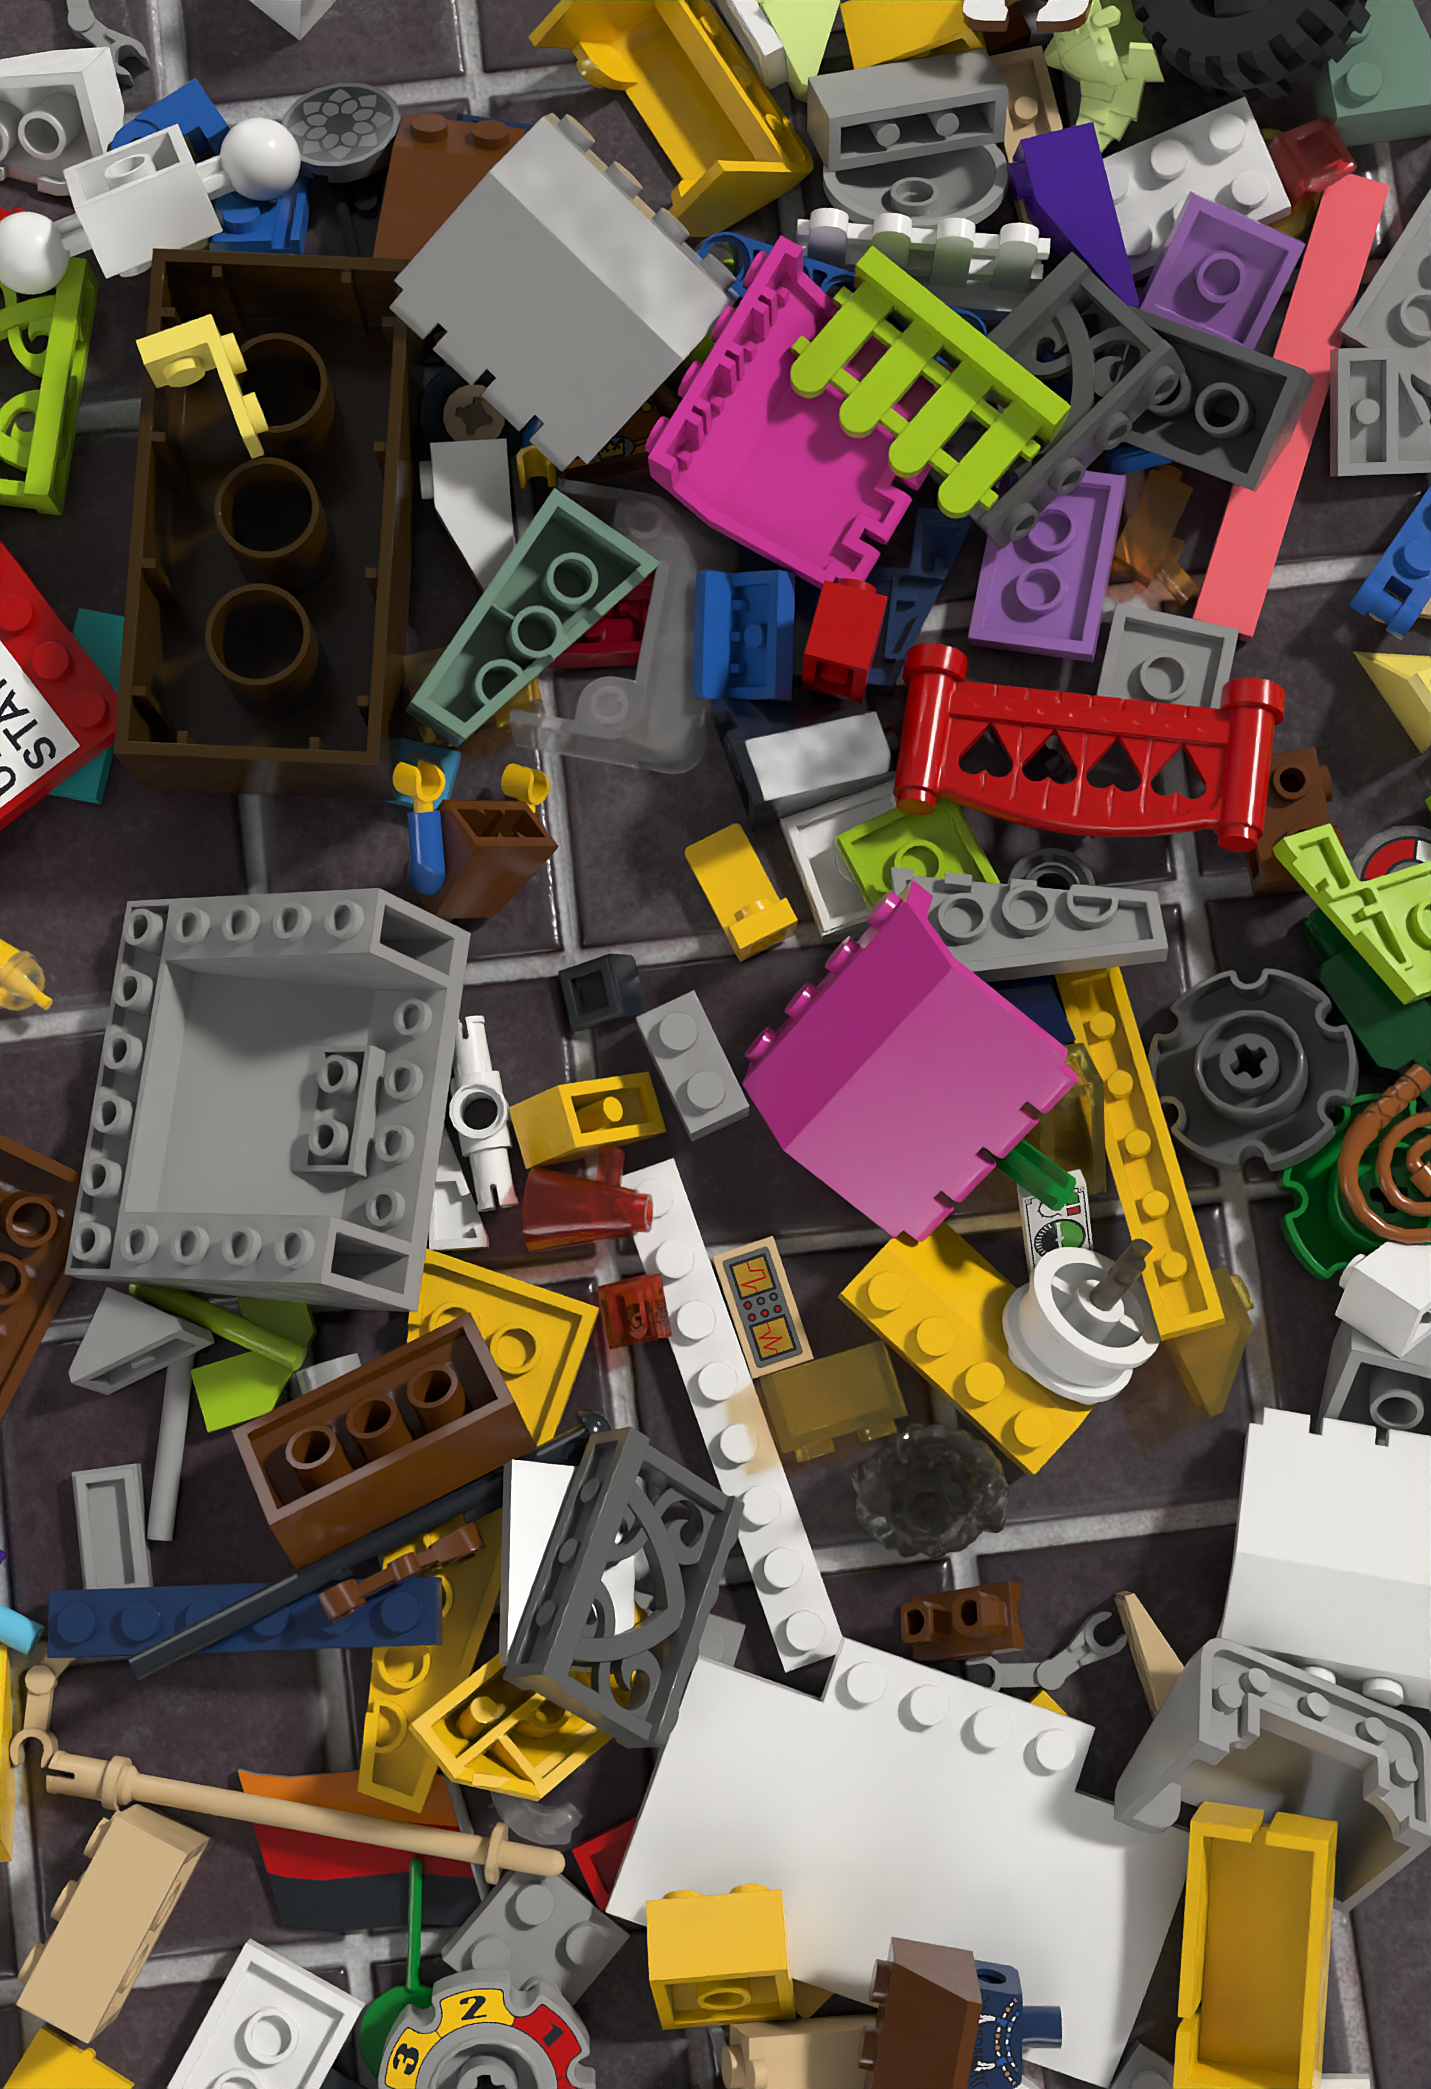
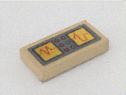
M773 1236L712 1256L752 1380L813 1360L814 1357Z

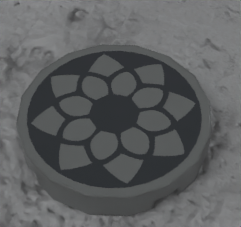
M340 82L316 88L297 99L284 114L281 125L292 134L297 142L301 158L300 175L313 180V173L327 175L329 183H348L367 178L390 163L393 144L401 124V117L396 101L382 89L365 83Z

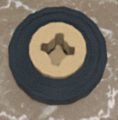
M450 365L446 366L429 381L420 400L419 425L425 443L430 450V443L506 439L509 461L522 446V436L527 424L518 431L481 396L496 379L489 370H486L471 386Z

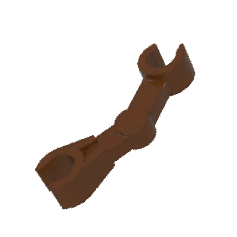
M470 1523L443 1536L423 1552L418 1554L410 1552L387 1564L386 1569L359 1583L355 1579L344 1581L318 1595V1598L329 1621L333 1620L335 1623L367 1605L365 1598L394 1583H403L427 1568L432 1571L459 1565L475 1557L474 1552L485 1548L486 1545L475 1523Z

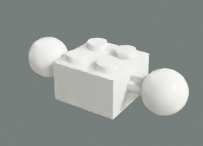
M249 118L239 122L228 132L222 143L220 155L195 164L178 124L64 169L63 173L76 213L55 222L34 212H18L1 220L0 281L13 291L22 294H39L52 289L61 281L67 271L70 257L93 249L106 279L116 274H119L121 277H131L148 270L152 266L153 248L199 250L209 244L210 236L223 231L210 200L237 191L247 198L265 201L283 195L292 187L298 177L301 164L297 142L292 134L280 123L268 118Z

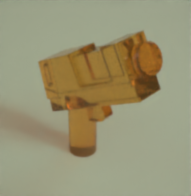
M1164 464L1160 465L1157 471L1151 469L1140 493L1142 498L1133 518L1128 519L1114 549L1111 571L1115 574L1125 573L1146 588L1149 587L1155 575L1177 602L1183 606L1192 600L1201 589L1177 562L1185 545L1183 540L1172 538V535L1194 488L1180 481L1183 474L1179 469Z

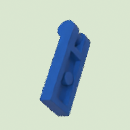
M1431 486L1348 605L1363 616L1369 611L1387 623L1388 626L1385 630L1400 640L1407 634L1431 598ZM1385 587L1395 595L1405 600L1404 603H1401L1400 601H1398L1397 599L1383 591V588Z

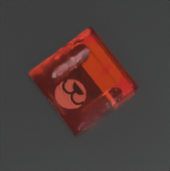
M660 1273L645 1274L598 1286L610 1350L672 1337Z

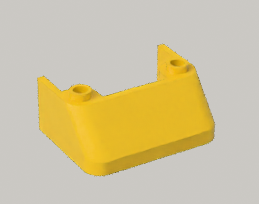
M560 0L528 36L534 47L572 50L578 60L576 65L580 74L594 87H606L626 92L683 179L671 191L673 206L668 211L688 230L690 234L688 237H709L722 232L796 188L814 169V162L807 147L767 87L764 86L752 64L709 0Z

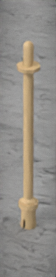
M58 1750L50 1761L49 1769L72 1772L75 1774V1777L62 1775H47L46 1777L48 1793L55 1795L59 1793L101 1801L102 1807L108 1810H120L123 1805L125 1806L135 1800L484 1865L485 1881L488 1884L496 1885L498 1883L502 1869L556 1877L563 1872L565 1867V1859L557 1850L508 1841L507 1823L498 1822L493 1828L490 1838L140 1774L136 1767L132 1765L131 1759L116 1755L111 1761L68 1754L65 1751Z

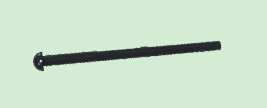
M585 1409L577 1411L575 1414L578 1426L537 1446L535 1450L515 1460L579 1467L590 1435L610 1431L612 1427L607 1418L595 1410ZM504 1465L128 1657L127 1659L137 1680L141 1681L334 1580H346L354 1576L355 1574L350 1568L366 1559L392 1551L462 1514L464 1523L468 1525L503 1507Z

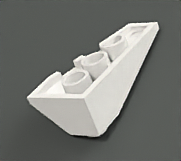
M109 47L54 50L0 59V181L10 177L38 185L37 191L55 196L70 195L63 170L112 150L114 136L123 127L124 104Z

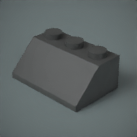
M1129 305L1132 311L1175 349L1185 367V371L1179 377L1174 391L1164 401L1155 405L1151 404L1132 423L1129 434L1122 442L1256 492L1289 443L1315 381L1303 368ZM1129 344L1113 345L1109 356L1120 357L1125 360L1127 365L1115 368L1111 373V381L1119 383L1141 361V353L1138 348Z

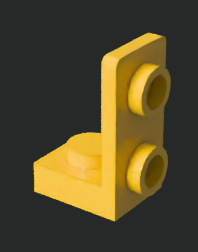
M732 824L685 849V857L740 962L796 934L798 919L787 898L780 900L740 824Z

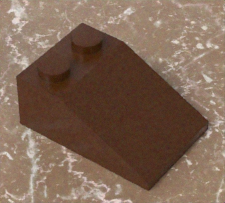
M421 113L415 116L404 114L392 148L372 258L413 259L486 174L526 135V129L508 127L506 124L495 120L472 123L447 120L442 115L436 113Z

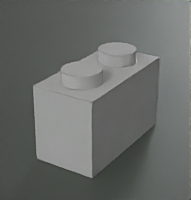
M694 990L636 1017L638 1030L691 1142L749 1116L750 1106Z

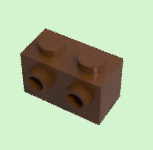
M1315 747L1271 755L1263 836L1258 839L1257 847L1254 850L1245 852L1253 895L1302 887L1277 859L1272 848L1284 837L1330 823L1326 802H1331L1332 781L1328 767L1325 764H1318ZM1338 825L1332 826L1345 852L1342 832Z

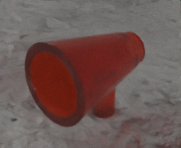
M613 1147L600 1149L596 1180L536 1166L530 1170L523 1199V1230L525 1242L530 1253L636 1236L638 1232L649 1233L651 1231L653 1223V1199L651 1194L639 1193L638 1190L621 1186L625 1152L623 1150Z

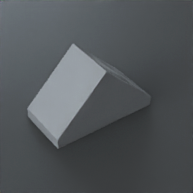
M107 1287L68 1373L71 1384L109 1395L215 1342L212 1331L146 1301Z

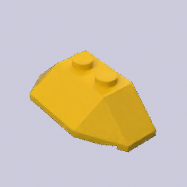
M634 1600V1626L645 1620L648 1615ZM498 1653L411 1723L408 1729L451 1782L538 1802L613 1737L533 1690H522L504 1680L503 1676L507 1665H499ZM569 1671L568 1676L591 1688V1672ZM634 1671L630 1677L631 1691L623 1692L619 1688L614 1674H609V1684L613 1697L617 1704L625 1709L638 1674L637 1671Z

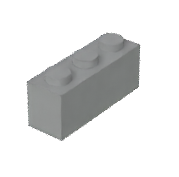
M985 48L808 77L807 132L828 173L1004 142L1008 87Z

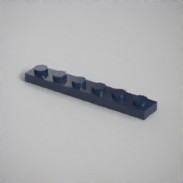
M413 1577L400 1584L394 1583L365 1598L367 1603L365 1607L335 1623L333 1620L329 1621L318 1598V1595L329 1588L347 1581L334 1580L193 1654L442 1645V1578ZM355 1579V1580H356L357 1583H359V1582H361V1581H363V1580H365V1579ZM271 1583L49 1591L47 1658L132 1656Z

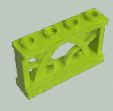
M69 258V265L64 277L53 287L57 288L56 295L19 302L18 293L0 281V288L3 291L6 308L0 310V341L8 337L10 347L22 366L32 374L42 378L39 390L21 393L10 399L0 409V459L27 472L25 482L0 479V505L35 509L41 514L58 516L63 514L100 284L85 258ZM28 329L31 342L39 335L48 336L47 349L39 354L29 353L23 343L22 330ZM27 411L36 415L33 430L23 432L19 430V425L15 422L11 431V438L5 434L12 420L21 412Z

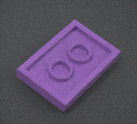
M1086 471L1081 482L1072 491L1062 496L1058 495L1039 514L1037 524L1026 536L1016 541L1012 540L1003 549L987 535L968 634L971 646L1094 662L1126 490V477L1124 475ZM1008 475L1003 478L999 490L996 488V494L999 495L997 502L1019 481L1017 475Z

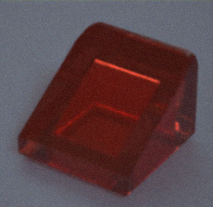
M1327 115L1277 135L1268 148L1291 208L1303 204L1353 172L1357 167Z

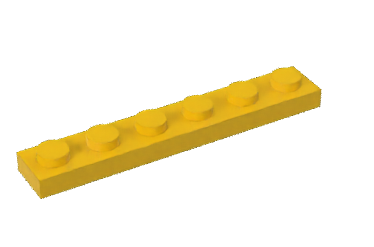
M1111 967L1056 974L1055 978L1132 1241L1134 1239H1143L1153 1247L1144 1258L1146 1268L1142 1272V1276L1161 1341L1226 1324L1120 968Z

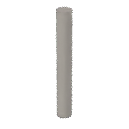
M195 1353L167 1366L146 1539L173 1541L192 1385L190 1370L194 1368Z

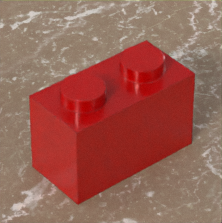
M842 578L839 580V583L824 580L804 652L801 688L862 703L881 634L887 596L876 594L877 590L874 586L861 580Z

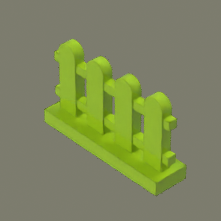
M872 245L856 263L854 288L857 290L852 293L843 286L833 298V304L840 310L816 338L809 342L801 335L792 345L791 353L798 358L793 363L790 371L791 387L796 394L803 398H815L821 395L831 384L847 397L841 405L839 413V424L845 434L853 438H864L870 435L880 424L896 437L889 449L888 464L892 472L901 478L916 477L928 464L946 479L939 488L937 503L939 509L946 516L955 519L963 518L970 514L977 505L988 512L999 497L991 488L1019 455L1029 463L1037 455L1041 446L1033 440L1036 435L1048 445L1065 426L1071 406ZM889 316L906 329L903 334L886 321ZM874 336L889 350L866 377L859 382L846 372L844 368L870 337ZM937 356L941 357L955 369L952 374L935 361ZM922 375L938 390L909 423L895 412L893 408ZM987 395L1005 409L1002 414L984 400ZM971 415L988 430L961 462L958 463L943 451L942 448Z

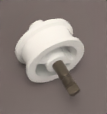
M1134 1239L1116 1262L1097 1252L1078 1247H1062L1045 1254L1032 1270L1029 1283L1021 1286L1012 1294L1003 1310V1331L1009 1346L1008 1355L1012 1363L1020 1370L1029 1373L1036 1381L1054 1393L1082 1404L1092 1405L1097 1402L1107 1401L1119 1394L1129 1382L1133 1368L1145 1363L1156 1351L1161 1340L1148 1293L1137 1280L1146 1268L1144 1258L1153 1249L1152 1245L1143 1239Z

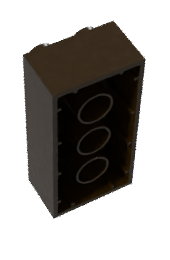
M153 248L146 337L211 314L221 336L230 333L234 334L247 371L236 375L243 396L255 392L269 430L257 434L264 455L252 459L240 434L217 368L205 371V375L200 380L187 386L171 387L166 385L156 388L144 365L114 754L145 790L384 801L397 800V790L393 785V772L399 763L420 440V400L423 394L426 338L422 340L389 307L403 291L394 280L412 259Z

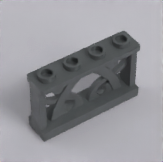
M1073 252L986 336V338L1037 379L1059 377L1071 370L1073 373L1071 409L1063 429L1049 445L1036 435L1033 440L1041 446L1037 455L1030 463L1019 455L995 483V486L999 490L1001 481L1008 475H1017L1019 481L988 512L977 505L968 514L1001 549L1005 548L1012 540L1016 541L1026 536L1037 524L1039 514L1058 495L1062 496L1072 491L1083 479L1086 468L1104 450H1111L1118 446L1129 434L1132 423L1151 404L1155 405L1164 401L1174 391L1179 377L1185 371V367L1175 349L1099 280L1089 267ZM1094 303L1117 327L1107 329L1091 338L1081 314ZM1052 343H1055V350L1053 351L1055 357L1060 356L1069 348L1070 352L1059 359L1047 363L1037 361V358ZM1129 344L1135 346L1140 350L1141 361L1119 383L1112 382L1111 373L1118 366L1127 365L1125 360L1116 356H1107L1096 362L1095 355L1112 345ZM988 395L984 399L988 404L996 403ZM997 404L998 412L1002 414L1005 409ZM970 415L944 445L942 450L944 451L949 446L967 454L984 435L987 428ZM933 467L928 473L939 486L946 479Z
M631 1426L590 1435L503 1676L504 1680L522 1690H533L614 1737L617 1743L627 1749L664 1746L669 1734L676 1726L679 1717L678 1707L689 1673L698 1660L699 1643L709 1612L718 1599L719 1582L729 1551L738 1538V1524L745 1503L734 1495L728 1496L650 1446V1438ZM637 1476L661 1490L652 1501L648 1499L636 1483ZM676 1501L692 1511L683 1541L680 1538V1529L688 1522L687 1520H673L666 1524H663L661 1520L665 1510ZM619 1527L621 1528L620 1534L627 1533L633 1528L631 1534L622 1544L617 1545L615 1543ZM643 1548L652 1575L657 1610L636 1626L615 1635V1609L610 1593L601 1579L607 1562L627 1559ZM592 1604H594L597 1619L590 1620L586 1624ZM614 1660V1677L623 1692L631 1691L630 1677L634 1671L638 1672L626 1709L617 1704L609 1684L610 1664ZM572 1662L592 1663L591 1688L568 1676Z

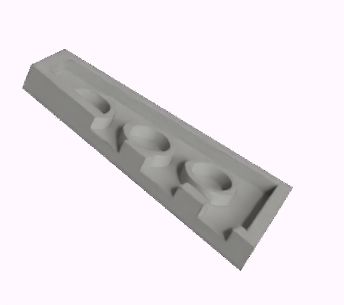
M891 867L892 891L897 896L912 880L933 895L927 919L952 955L985 983L1167 960L1168 943L1157 892L1073 884L1070 890L1038 887L1037 881L1012 878L1010 885L972 881V875L945 872V879L914 876V869Z

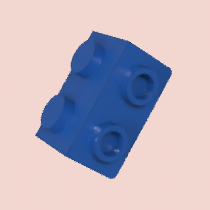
M712 570L697 572L693 695L695 698L717 700L725 697L758 701H792L796 572L782 570L726 573Z

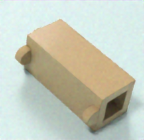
M877 2013L730 2024V2045L724 2046L721 2053V2071L725 2087L727 2089H864L867 2070L857 2068L860 2037L864 2025L875 2027Z

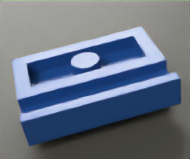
M300 175L299 183H294L286 193L271 200H253L239 194L237 191L218 197L214 211L223 231L210 236L208 241L210 251L303 255L312 199L310 178Z

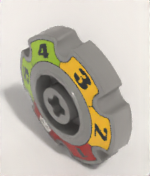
M500 1968L471 1969L444 1977L433 1984V2006L420 2009L412 2004L406 2005L393 2023L387 2036L378 2077V2089H596L595 2070L578 2063L590 2053V2037L583 2021L572 2005L561 1994L544 1982H538L529 1991L515 1989L511 1984V1971ZM482 2075H490L493 2084H485Z

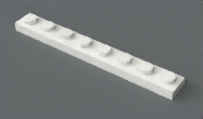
M674 1158L615 1178L613 1181L647 1278L659 1277L660 1287H653V1295L662 1294V1298L655 1299L721 1490L724 1494L728 1496L734 1495L745 1503L738 1524V1538L785 1673L836 1655L842 1634Z

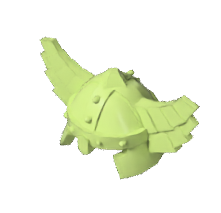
M1093 0L1086 22L1079 28L1069 32H1053L1054 36L1043 53L1047 66L1065 71L1067 75L1080 82L1082 97L1076 126L1090 122L1094 123L1101 153L1113 139L1120 142L1131 120L1137 122L1145 82H1165L1156 50L1142 33L1143 23L1135 17L1131 0Z

